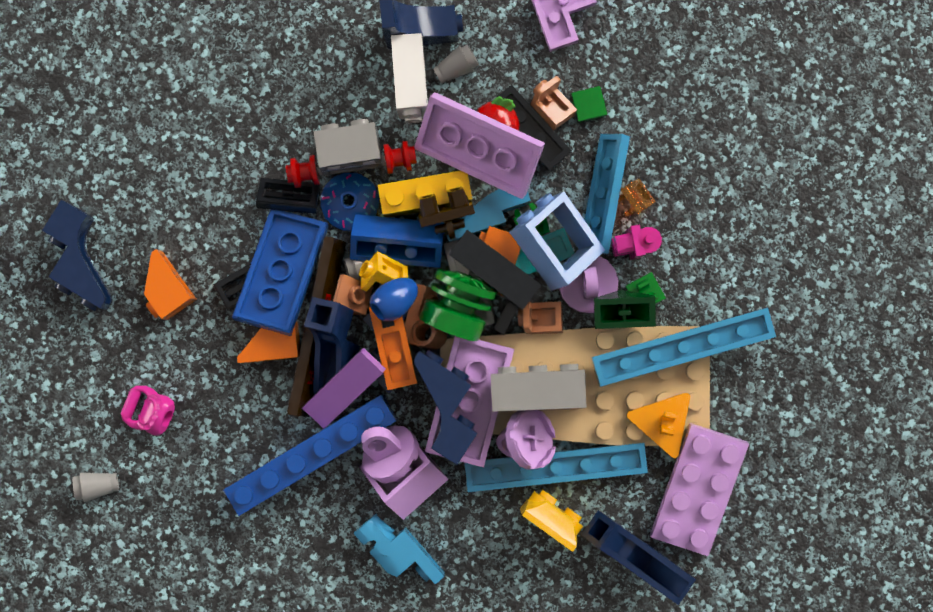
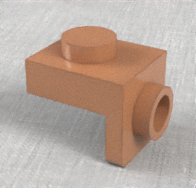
M555 76L550 81H541L533 90L534 96L530 104L553 130L575 116L577 111L572 103L557 89L561 82L558 76Z
M529 301L523 310L518 309L519 326H523L526 334L563 333L562 302L531 303Z

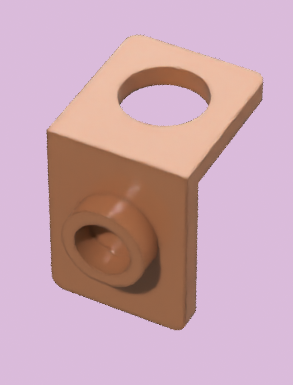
M341 274L333 302L341 303L354 310L353 315H366L373 286L366 292L361 289V281Z

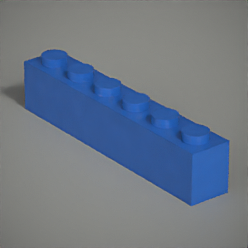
M382 394L225 488L223 491L238 516L361 443V435L365 430L372 427L386 428L398 419Z

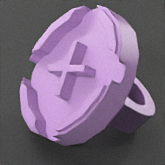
M599 256L568 286L559 288L562 299L569 307L581 313H594V298L618 291V277L609 261Z
M520 410L511 415L507 427L498 435L496 443L500 451L506 456L513 458L519 466L527 470L543 468L551 462L555 454L556 446H553V438H556L555 430L550 419L542 411Z
M404 426L372 427L365 430L361 435L362 449L364 451L362 465L365 472L380 483L395 482L405 476L411 470L409 466L413 460L416 462L419 456L418 440Z

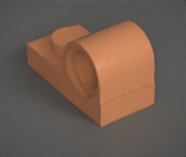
M417 284L418 294L415 302L408 310L404 324L408 342L410 345L436 350L445 344L447 333L420 320L419 316L425 300H438V294L428 286ZM431 327L432 334L430 338L426 340L425 333Z

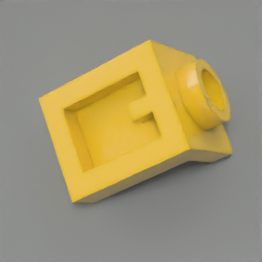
M377 251L360 268L361 289L367 292L376 281L383 285L393 279L408 278V266Z

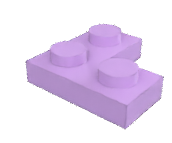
M531 0L550 52L578 43L579 39L570 14L595 6L596 0Z

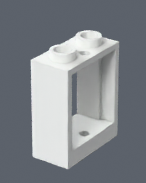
M422 33L391 35L399 119H405V123L422 122L428 104Z

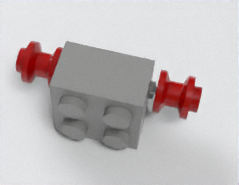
M368 119L353 120L350 122L351 126L339 127L336 123L320 126L321 130L313 131L317 159L315 155H310L308 162L299 163L296 158H291L290 165H286L288 183L294 182L295 188H300L302 181L312 180L314 185H320L319 175L329 176L381 168L385 166V162L388 174H393L394 168L398 166H404L407 171H412L411 164H417L415 147L408 146V141H403L401 148L392 149L389 144H383L384 156L381 153L379 133L375 122L369 123Z

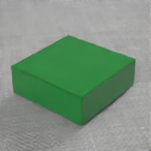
M600 86L571 93L573 106L577 109L576 118L578 123L607 116Z

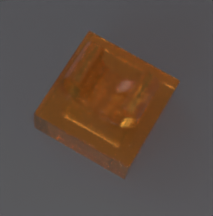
M640 178L622 188L621 192L623 194L619 195L618 200L619 203L625 199L631 204L630 209L624 213L625 216H630L635 212L639 214L656 202Z

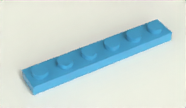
M764 308L594 356L591 359L599 387L771 339L776 337L769 310Z
M645 443L557 451L548 465L531 470L519 466L511 457L486 459L484 468L465 463L467 492L648 473Z

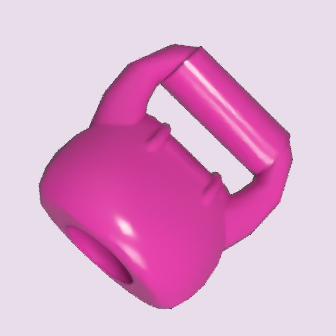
M135 386L130 389L120 414L122 420L129 427L145 430L151 435L159 436L169 426L175 405L171 398L158 394L148 386ZM143 392L146 394L147 399L144 400L145 403L140 415H138V420H132L131 418Z

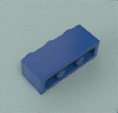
M355 214L351 231L350 260H370L378 251L404 265L440 268L444 233L436 235L434 226L444 224V222L421 227L419 220Z

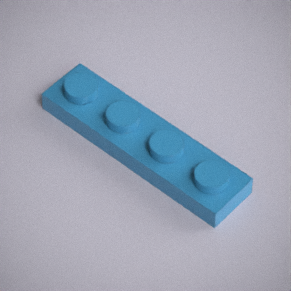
M600 134L584 220L604 247L605 251L602 254H609L630 140V136L624 134Z

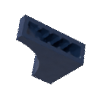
M379 0L382 29L388 49H392L391 35L422 33L424 46L458 42V33L463 32L462 15L455 14V5L413 6L397 2L396 0Z

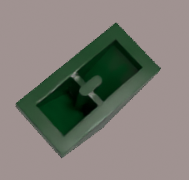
M619 290L594 298L595 329L656 327L655 295Z

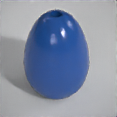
M397 278L388 281L373 293L370 307L380 320H396L402 317L415 302L418 286L410 278Z

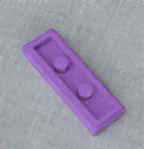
M363 348L302 409L325 429L381 376L386 368Z

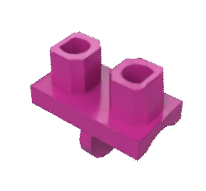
M640 224L630 226L625 231V234L614 236L611 239L613 256L618 257L629 254L630 260L640 259L646 253L657 251L662 243V237L657 229L652 227L641 229Z

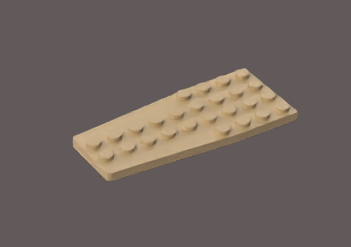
M700 326L582 328L563 330V333L557 334L515 333L480 336L479 340L514 349L510 367H516V373L529 372V366L547 365V371H560V365L578 364L579 370H585L587 408L540 410L552 423L556 437L553 440L615 446L645 443V446H658L626 417L628 411L682 393H688L690 401L681 446L690 423L710 429V356L599 387L591 359L594 356ZM454 338L447 339L440 348V357L444 359L441 365L447 368ZM498 411L493 434L499 435L507 427L511 415L517 411Z

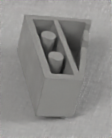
M578 364L560 365V371H547V365L529 366V372L516 373V367H498V373L491 374L492 412L587 408L585 370H579Z

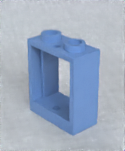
M564 191L554 196L548 193L541 197L535 203L537 208L534 211L528 210L516 219L518 225L510 231L512 237L551 291L568 286L605 251ZM551 212L554 213L578 247V250L562 265L535 228Z

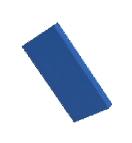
M270 210L233 312V320L288 336L292 335L329 227L327 222L286 211Z

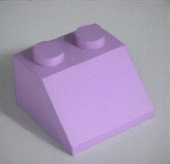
M420 444L419 456L416 462L413 460L409 466L411 470L395 482L380 483L365 472L363 465L359 467L383 502L403 520L448 480Z

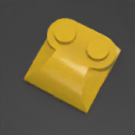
M542 490L540 494L534 491L520 508L522 516L573 552L577 547V535L583 528V525L579 523L582 517L568 507L565 511L561 510L555 505L557 499L545 490Z

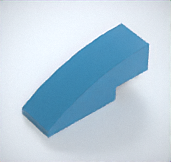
M501 189L487 195L473 206L475 214L461 218L464 219L465 228L454 230L456 239L450 240L448 234V242L459 240L466 230L477 235L481 231H488L489 226L495 228L504 226L506 220L503 213L530 204L531 200L528 191L523 199Z

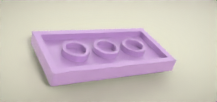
M434 92L429 98L414 147L426 155L523 199L529 189L545 143Z
M455 336L447 369L451 371L455 366L470 377L467 382L471 384V387L452 416L456 419L460 414L475 423L473 430L477 432L476 437L460 461L484 468L498 411L492 412L491 374H497L498 367H510L514 349L482 340L470 341ZM436 406L425 452L444 457L431 449L441 427V415Z
M690 423L650 532L651 538L709 556L749 443Z

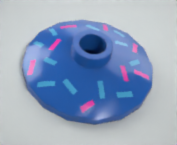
M342 173L334 176L325 185L321 194V209L324 217L332 226L343 231H352L355 214L376 216L379 209V195L375 185L367 177L358 173ZM348 195L354 197V203L351 206L344 204V198Z

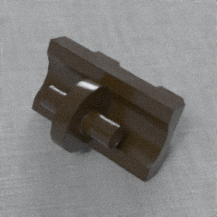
M463 187L447 190L450 206L438 208L435 194L419 197L421 213L418 216L421 227L445 221L444 224L434 226L436 235L448 232L450 240L456 239L454 230L465 228L464 219L451 220L475 214L472 201H468Z

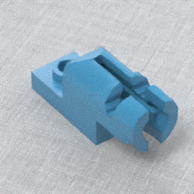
M374 514L353 533L363 545L369 541H376L370 554L387 573L398 577L414 562L418 564L415 567L416 571L426 582L431 579L436 584L445 575L444 570L406 527L395 536L393 534L395 530L382 521L377 514Z

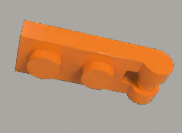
M369 307L381 364L386 368L383 373L387 390L417 384L403 316L394 320L395 326L383 328L382 320Z

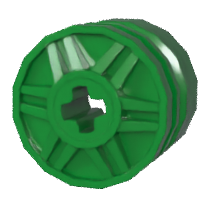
M437 269L435 277L446 283V286L432 283L430 288L442 297L441 300H425L419 316L420 320L456 337L470 341H479L486 322L476 315L475 311H491L492 308L489 303L480 298L495 300L498 292L487 286L482 280L466 273Z

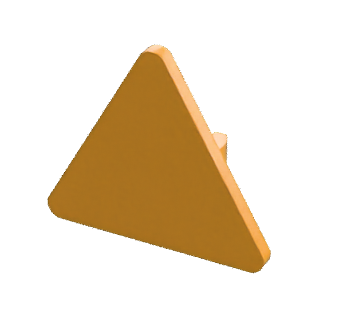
M682 393L628 411L626 417L672 458H677L679 456L690 395Z

